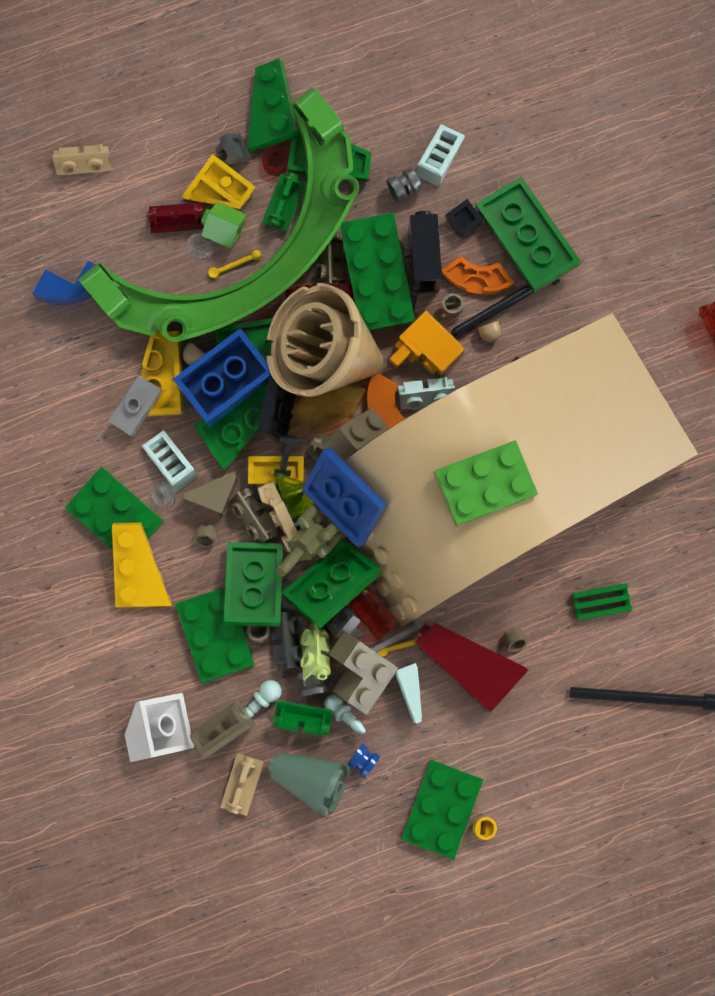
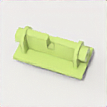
M312 624L303 631L300 638L303 680H306L311 674L317 676L319 680H325L331 673L330 657L325 656L330 652L329 634L325 629H319L316 625Z

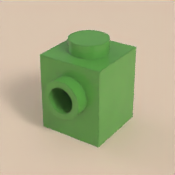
M217 202L211 210L206 209L202 217L201 224L204 225L201 236L231 249L240 238L247 214Z

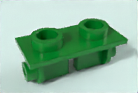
M289 172L288 175L281 173L263 218V224L288 232L306 182L298 180V175Z
M277 701L273 726L278 727V730L294 732L298 731V727H304L303 733L322 737L329 734L332 710Z

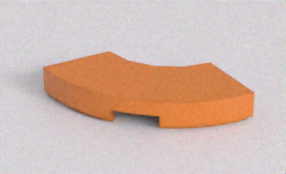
M461 255L442 268V278L453 287L474 295L496 294L515 285L500 262L490 266H478L468 262Z
M377 373L371 376L368 385V410L373 408L391 429L406 419L400 414L395 404V393L398 384Z

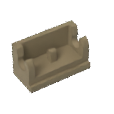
M236 700L191 731L190 739L204 760L255 726L239 700Z

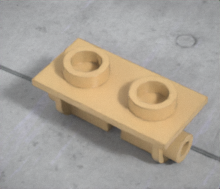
M103 144L84 146V153H79V147H59V150H55L54 155H52L57 175L111 171L108 159L109 147L103 146Z
M237 753L220 808L235 814L248 815L264 761Z

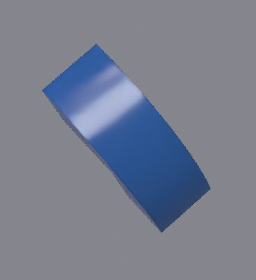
M87 261L78 279L96 264ZM46 269L32 292L37 300L53 305H72L92 297L78 279L73 284Z

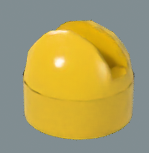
M482 816L474 821L472 829L477 838L489 840L495 836L497 826L493 819ZM484 821L483 835H480L481 822Z

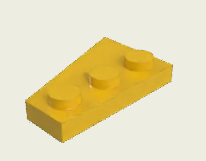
M171 331V332H167V333H168V335H170V336H176V335H178L180 332H179V331ZM158 332L149 338L142 363L141 377L161 389L163 393L147 417L183 414V393L173 380L174 377L182 372L181 341H169Z
M113 523L115 606H172V601L164 586L162 575L154 560L153 552L142 523Z

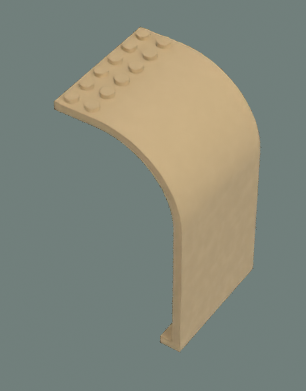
M611 313L444 396L387 430L344 462L387 504L366 543L359 547L351 540L350 543L379 567L381 574L375 579L378 591L386 598L391 607L393 617L403 627L498 568L668 471L684 464L698 455L615 316ZM516 440L538 495L455 527L434 471Z

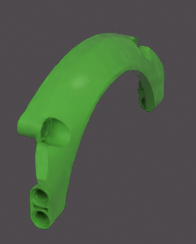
M311 87L291 104L305 149L306 184L298 217L291 232L277 252L261 268L243 280L220 290L191 295L166 294L139 287L117 276L98 262L82 275L78 281L107 316L120 328L150 336L156 334L158 330L166 339L172 342H179L209 333L253 313L278 297L296 282L319 257L334 237L358 194L359 184L353 176L348 175L353 171L350 137L343 130L344 125L314 87ZM342 180L347 181L350 185V191L345 196L338 190V185ZM172 321H178L181 325V331L176 336H170L167 333V325Z

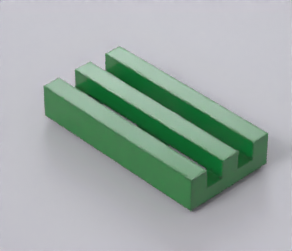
M627 583L572 593L577 621L633 610L630 604ZM620 590L622 592L621 596L579 603V598ZM620 601L624 602L623 607L585 614L581 613L582 608Z

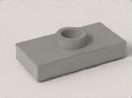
M138 375L108 421L133 437L163 391Z

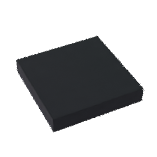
M269 376L258 431L279 442L280 436H288L296 394L281 388L271 376Z

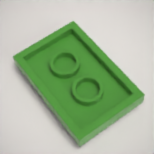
M516 440L434 471L455 527L538 495Z

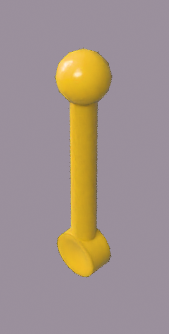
M253 250L251 255L218 269L210 268L208 275L212 279H217L220 273L250 260H259L262 254L259 250Z
M417 639L392 645L388 648L385 647L377 651V653L384 657L388 652L414 646V642Z

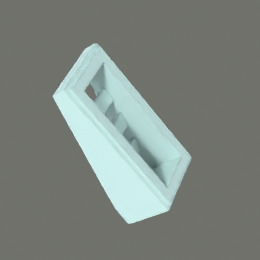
M441 124L417 165V176L436 186H440L465 135ZM442 137V138H444V139H446V140H449V141L453 142L454 145L452 146V145H450V144H448V143H446V142L440 140V138ZM436 147L448 152V154L436 149ZM431 156L442 161L443 164L431 159Z
M164 430L142 445V448L175 492H179L197 479L198 475ZM167 443L165 448L156 454L153 453L162 444ZM173 451L174 454H172L163 462H160L162 458H164L166 455ZM177 461H180V462H181V463H179L177 466H175L174 468H172L170 471H167V470H166V469H168L170 466H172L173 464H175Z
M415 663L397 670L395 676L412 722L417 724L421 722L422 713L418 667Z

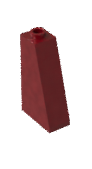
M435 622L431 623L430 626L425 623L414 635L418 638L414 644L489 712L493 711L528 672L526 667Z

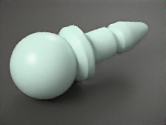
M274 680L263 682L259 692L254 693L255 699L245 708L249 717L252 718L254 713H257L262 706L268 708L270 703L277 701L281 696V686Z
M331 694L325 698L323 708L332 710V716H335L336 721L340 722L343 720L348 726H351V729L358 733L364 734L366 732L361 721L356 719L350 712L351 707L345 705L344 699L337 694Z

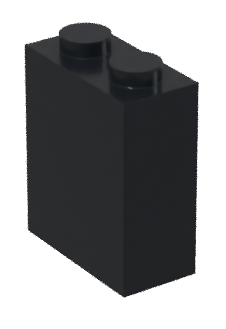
M430 211L415 212V215H410L408 225L412 293L439 292L442 282L438 214H431Z

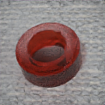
M272 147L265 151L262 157V164L264 170L269 175L280 176L281 173L284 174L288 170L289 156L285 150L279 147Z

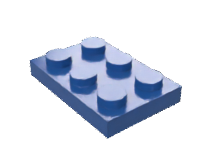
M331 448L322 451L302 489L357 547L366 543L387 506Z

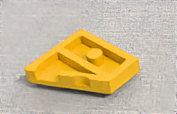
M212 154L182 197L187 200L214 205L220 202L231 208L242 209L257 187Z

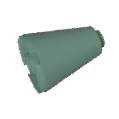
M281 752L279 756H273L268 771L271 772V778L319 815L329 818L328 811L334 812L343 795L346 785L343 784L342 779L344 775L349 777L350 766L340 762Z

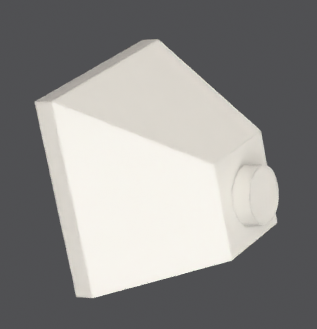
M183 693L136 702L124 734L130 762L194 748V744L190 739L191 730Z

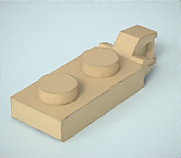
M269 482L257 488L261 502L271 505L273 511L269 512V515L276 528L281 526L285 535L281 537V540L289 553L292 550L289 548L288 543L298 532L274 483Z

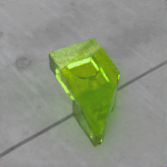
M275 474L283 502L290 517L294 518L302 515L313 503L302 491L305 482L283 474Z

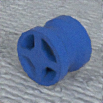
M362 743L347 765L350 766V769L355 768L358 770L360 776L365 779L381 756L377 753H371L367 746Z

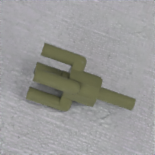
M314 502L298 518V524L301 529L297 531L298 533L288 543L292 552L276 568V572L280 576L284 577L299 560L310 561L316 554L320 558L326 557L345 536L333 522L326 528L319 525L323 519L318 514L321 510Z

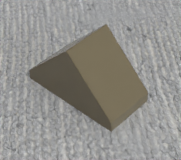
M232 472L188 491L183 496L190 504L224 516L238 480L235 473Z

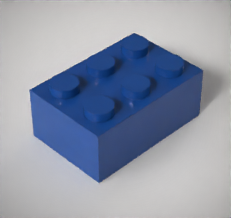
M238 329L174 377L173 380L210 428L266 386L269 376L272 377L268 368V363L244 332Z

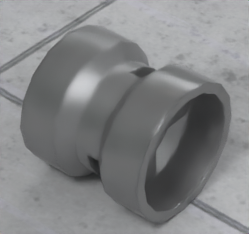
M412 167L403 170L402 175L398 177L392 176L386 179L391 194L399 204L405 201L407 196L411 194L416 195L423 191L419 177Z

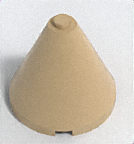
M317 283V286L311 288L303 286L293 292L282 303L271 322L267 340L272 342L271 356H266L268 368L276 383L288 392L305 397L317 396L374 376L382 368L383 356L350 296L339 288L325 283Z

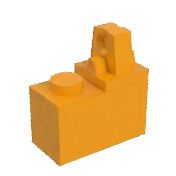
M425 311L399 336L398 342L395 344L398 351L389 360L398 369L407 359L413 363L415 360L418 361L422 358L424 360L422 365L431 374L436 372L441 377L464 354L465 348Z

